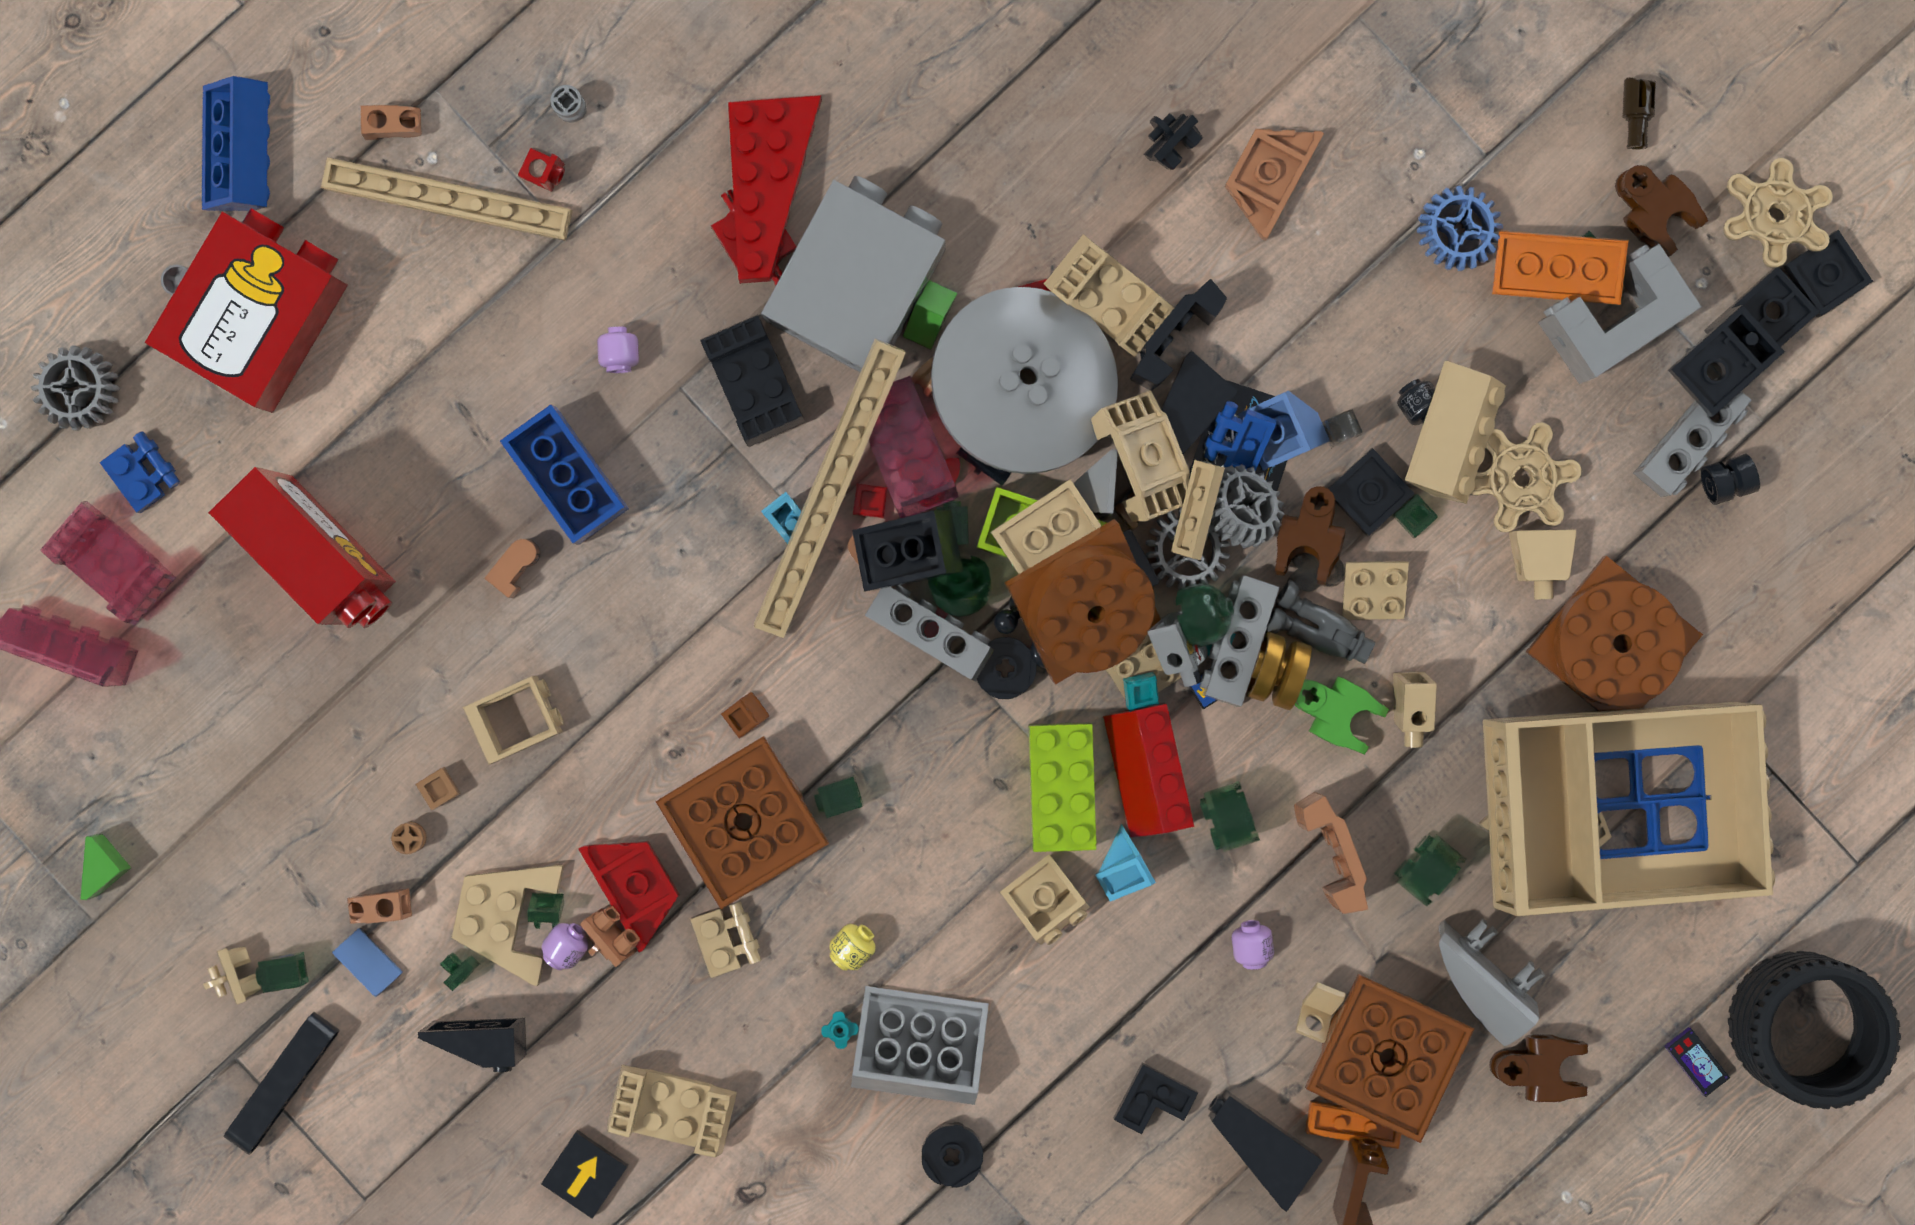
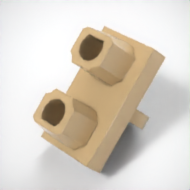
M246 947L233 948L231 950L224 948L217 951L225 975L221 976L217 965L208 968L211 980L203 983L205 989L214 987L219 998L227 995L224 982L228 981L237 1005L245 1002L246 997L253 995L261 989L256 974L239 980L234 968L251 962Z

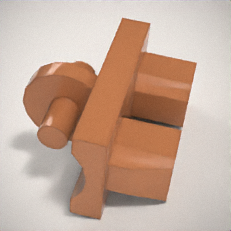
M609 906L604 910L601 908L584 919L580 925L594 944L588 953L593 957L600 952L606 960L609 959L617 967L637 952L635 946L640 938L629 928L621 932L615 924L620 919V914L613 906Z

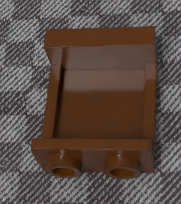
M1364 1137L1359 1140L1352 1138L1349 1140L1333 1203V1211L1338 1225H1373L1367 1204L1362 1202L1368 1175L1370 1172L1388 1175L1389 1171L1381 1145L1375 1140Z

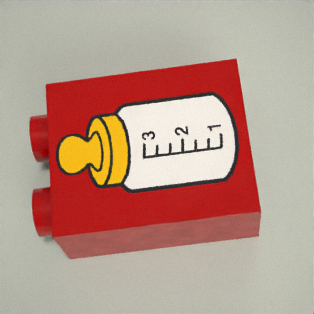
M250 208L244 220L240 222L222 211L145 343L251 406L273 413L348 284L331 275L339 259L307 240H304L297 254L276 243L284 227Z
M254 467L208 512L318 625H345L347 628H351L360 623L363 628H367L382 617L391 607L392 601L384 593L396 581L292 475Z

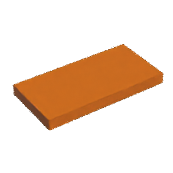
M1499 231L1500 239H1498L1492 294L1563 300L1568 297L1570 301L1581 297L1584 302L1621 305L1629 240Z

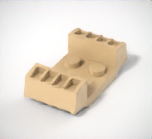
M1084 234L1044 282V285L1067 305L1070 304L1073 308L1088 314L1101 330L1112 337L1119 346L1134 357L1174 309L1173 305Z
M1150 390L1101 408L1091 418L1097 440L1112 436L1135 497L1123 501L1131 521H1148L1182 507L1189 483L1190 471L1168 416L1160 409L1152 391Z
M621 1065L607 1129L610 1133L630 1137L632 1132L692 1146L695 1147V1154L716 1158L723 1153L737 1092L651 1069Z

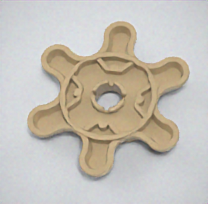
M1784 158L1775 159L1770 164V176L1764 183H1754L1743 174L1733 175L1727 182L1729 194L1741 202L1743 213L1726 221L1723 228L1724 235L1729 240H1740L1746 236L1759 240L1764 248L1762 254L1763 262L1770 268L1780 267L1785 263L1787 247L1793 242L1800 243L1814 252L1824 250L1829 244L1828 234L1815 225L1812 216L1815 210L1826 207L1831 203L1833 197L1831 190L1823 185H1817L1808 190L1798 188L1792 180L1793 165ZM1769 209H1780L1784 214V220L1776 222V219L1772 218L1770 212H1768Z
M1536 423L1533 425L1527 439L1521 444L1510 442L1505 434L1498 429H1494L1492 434L1489 435L1485 448L1492 455V465L1485 472H1477L1474 480L1475 487L1471 494L1477 496L1491 494L1497 499L1499 508L1494 516V525L1500 532L1506 533L1514 530L1520 515L1526 511L1537 513L1542 522L1548 526H1556L1563 520L1564 511L1555 501V489L1561 483L1577 481L1581 476L1582 469L1578 462L1574 460L1558 462L1550 457L1548 445L1552 439L1553 432L1546 423ZM1519 469H1524L1529 473L1530 481L1525 487L1519 486L1513 479Z

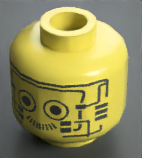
M847 924L830 941L831 960L836 966L845 971L860 969L875 953L874 934L865 925Z

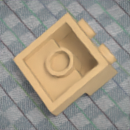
M1050 854L1000 891L1027 930L1040 945L1044 942L1047 945L1056 942L1063 935L1060 930L1069 923L1075 926L1082 922L1088 915L1085 911L1090 908Z

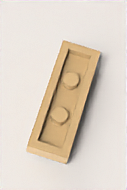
M1194 460L1171 552L1201 560L1224 467Z

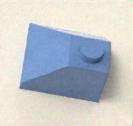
M1286 391L1249 408L1252 411L1277 419L1274 431L1259 462L1262 470H1266L1330 441L1318 412L1290 391ZM1246 410L1238 414L1240 419H1243Z

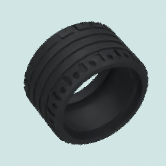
M1789 951L1773 955L1772 959L1763 960L1761 964L1752 968V972L1747 973L1743 977L1744 980L1741 984H1738L1736 988L1738 990L1732 996L1731 1000L1733 1001L1728 1011L1730 1013L1728 1033L1729 1037L1732 1038L1731 1045L1735 1050L1738 1060L1743 1062L1742 1066L1765 1086L1801 1105L1806 1104L1816 1109H1830V1107L1838 1109L1846 1105L1851 1106L1855 1104V1101H1862L1866 1099L1867 1095H1872L1876 1088L1885 1082L1886 1076H1889L1892 1072L1891 1068L1896 1063V1055L1900 1050V1021L1896 1017L1898 1013L1896 1008L1893 1007V1001L1890 996L1885 994L1886 990L1873 977L1867 976L1866 972L1815 952L1797 951L1794 953ZM1832 980L1842 989L1852 1009L1854 1029L1850 1044L1844 1055L1823 1072L1809 1076L1790 1075L1782 1068L1773 1050L1771 1027L1774 1015L1781 1002L1798 987L1814 981Z

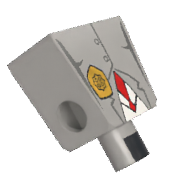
M1196 607L1167 614L1147 631L1166 675L1180 673L1184 687L1196 685L1202 682L1197 666L1208 657Z

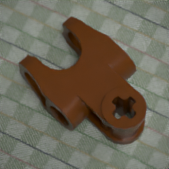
M1637 165L1621 173L1616 179L1615 189L1618 196L1632 209L1623 218L1625 225L1639 241L1652 248L1660 244L1668 257L1678 250L1675 242L1667 233L1666 226L1671 216L1680 217L1690 227L1695 229L1702 227L1708 222V218L1697 202L1694 193L1675 175L1669 174L1661 182L1647 166ZM1634 178L1638 180L1636 188L1632 186V183L1635 181Z
M1321 486L1311 488L1304 496L1299 518L1289 515L1283 516L1282 525L1277 537L1276 575L1285 576L1291 560L1296 555L1309 553L1319 561L1317 584L1327 585L1331 573L1340 559L1346 534V528L1332 525L1335 515V498L1329 489ZM1319 501H1323L1324 506L1320 510H1315V506L1318 505Z
M1550 1034L1527 1035L1526 1050H1500L1490 1059L1489 1066L1493 1076L1508 1086H1525L1526 1100L1534 1102H1562L1568 1099L1587 1096L1588 1087L1584 1086L1583 1083L1563 1081L1560 1076V1066L1566 1058L1588 1053V1044L1583 1041L1565 1039ZM1510 1062H1511L1512 1064H1514V1067L1508 1069V1074H1507V1073L1504 1071V1068H1508V1067L1510 1066Z

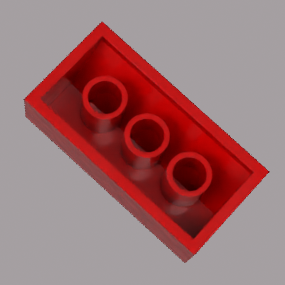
M1163 702L1153 706L1103 716L1130 837L1164 834L1195 827L1167 704Z

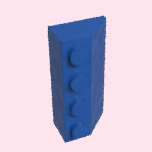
M231 76L203 86L202 210L249 211L250 208L257 210L267 207V201L270 196V190L267 186V171L270 166V158L267 154V140L270 136V126L268 124V108L270 105L268 82Z

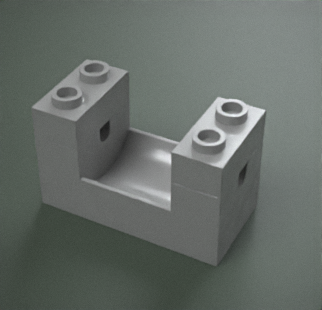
M1660 244L1650 249L1647 245H1644L1627 255L1623 284L1639 307L1604 331L1581 297L1573 301L1566 297L1544 311L1546 317L1538 323L1579 384L1598 377L1702 307Z

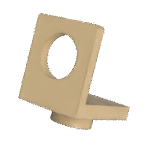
M1317 982L1302 1002L1296 1033L1325 1043L1332 1015L1345 1000L1346 993ZM1313 1016L1319 1019L1322 1025L1321 1030L1312 1031L1306 1025V1018Z

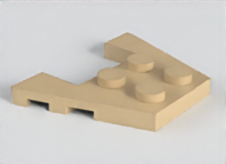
M564 865L465 876L452 938L526 982L538 986L544 964L543 956L514 950L526 888L553 894L559 893Z

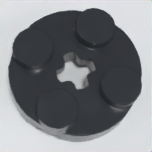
M1011 637L993 639L989 642L988 646L993 648L994 652L977 678L980 687L994 698H1016L1026 692L1034 682L1036 663L1031 656L1030 649L1020 640ZM1003 659H1008L1009 665L1014 666V672H1008V677H1001V671L996 670V665L1002 664Z
M960 1122L946 1123L934 1128L927 1135L922 1145V1166L927 1176L934 1183L958 1188L969 1184L979 1174L983 1163V1147L979 1137L972 1129ZM946 1149H958L960 1151L958 1154L959 1161L956 1163L953 1160L946 1161L944 1159L947 1155Z

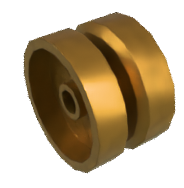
M1267 632L1262 641L1247 688V697L1264 702L1272 692L1274 706L1291 710L1302 689L1311 659L1312 647L1294 641L1286 650L1285 637Z

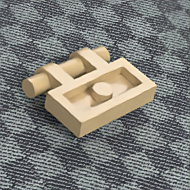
M741 901L729 905L733 917L725 919L722 909L718 908L690 919L711 978L740 968L741 963L738 955L746 953L749 964L761 961L757 950L760 946L757 938H753L748 924L751 920L748 912H744ZM737 927L742 942L734 945L729 929Z

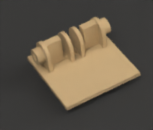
M1367 561L1346 562L1345 565H1342V577H1345L1342 616L1347 620L1404 619L1409 562Z
M1148 634L1133 654L1121 663L1106 669L1124 699L1123 678L1153 672L1156 675L1158 692L1181 678L1180 673L1172 675L1164 673Z

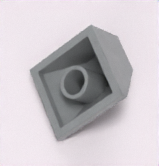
M1111 449L1074 482L1075 487L1093 514L1097 516H1110L1113 514L1117 450Z

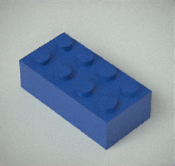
M552 404L500 440L503 447L573 544L580 545L629 510L626 503L559 409Z

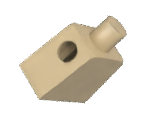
M1576 530L1509 532L1518 581H1534V600L1554 599L1553 581L1569 580Z
M1425 672L1393 673L1395 724L1402 732H1405L1404 746L1412 748L1423 747L1424 732L1434 731L1437 683Z

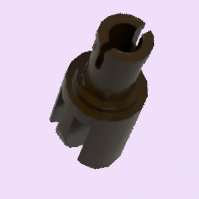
M1628 77L1624 80L1622 117L1628 121L1627 149L1641 150L1648 148V121L1655 116L1656 81Z

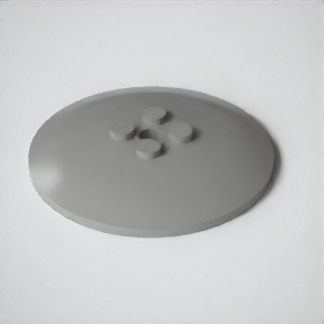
M1012 287L992 291L975 299L961 309L951 320L935 349L931 370V387L935 406L942 423L953 439L966 452L986 465L999 470L1020 474H1035L1055 470L1073 462L1098 441L1091 418L1101 408L1116 403L1118 376L1112 349L1100 327L1088 314L1073 308L1070 304L1067 305L1050 291L1031 287ZM1023 369L1032 370L1036 376L1035 383L1031 385L1023 383L1020 379V371Z

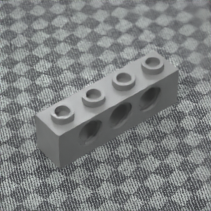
M1741 391L1719 411L1720 418L1717 423H1714L1702 407L1694 401L1633 474L1660 497L1671 496L1672 494L1674 496L1677 495L1686 486L1687 481L1685 478L1692 470L1696 472L1707 461L1708 458L1705 455L1711 447L1717 448L1726 439L1728 434L1725 431L1732 423L1734 425L1744 418L1748 412L1746 406L1751 402V399ZM1691 431L1699 435L1700 442L1697 447L1693 446L1689 441ZM1672 454L1680 462L1679 468L1676 471L1669 466V458Z
M1244 575L1239 577L1238 582H1232L1228 598L1232 599L1229 611H1223L1218 628L1223 629V633L1219 641L1214 640L1210 650L1209 658L1213 659L1211 670L1205 669L1201 678L1200 687L1204 688L1203 696L1236 707L1242 706L1277 597L1278 586ZM1243 602L1250 603L1254 607V616L1251 619H1245L1240 615L1239 608ZM1233 632H1239L1244 636L1245 644L1243 648L1235 649L1231 645L1230 637ZM1225 661L1231 662L1235 666L1236 673L1231 679H1226L1221 674L1220 668Z
M900 585L880 589L865 614L866 617L976 682L994 652V649L988 646L990 639L975 630L972 635L961 630L964 625L962 622L950 615H947L945 619L935 614L937 607L922 598L919 603H916L908 598L911 592ZM904 606H910L912 617L907 622H900L898 619L899 610ZM930 622H937L939 626L938 634L933 638H927L924 634L925 626ZM956 638H963L966 643L964 651L960 654H953L950 648L952 641Z

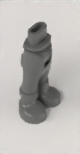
M1288 580L1278 594L1275 604L1296 612L1297 615L1317 624L1319 628L1307 625L1301 620L1292 618L1284 611L1273 607L1265 632L1277 634L1279 631H1287V635L1298 638L1303 643L1310 645L1320 652L1346 658L1348 661L1355 659L1365 664L1375 646V641L1365 637V632L1359 631L1349 620L1326 607L1314 604L1307 598L1302 600L1298 595L1299 585L1292 580Z

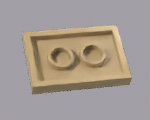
M1070 479L993 530L991 534L1017 573L1020 574L1100 528L1101 524Z

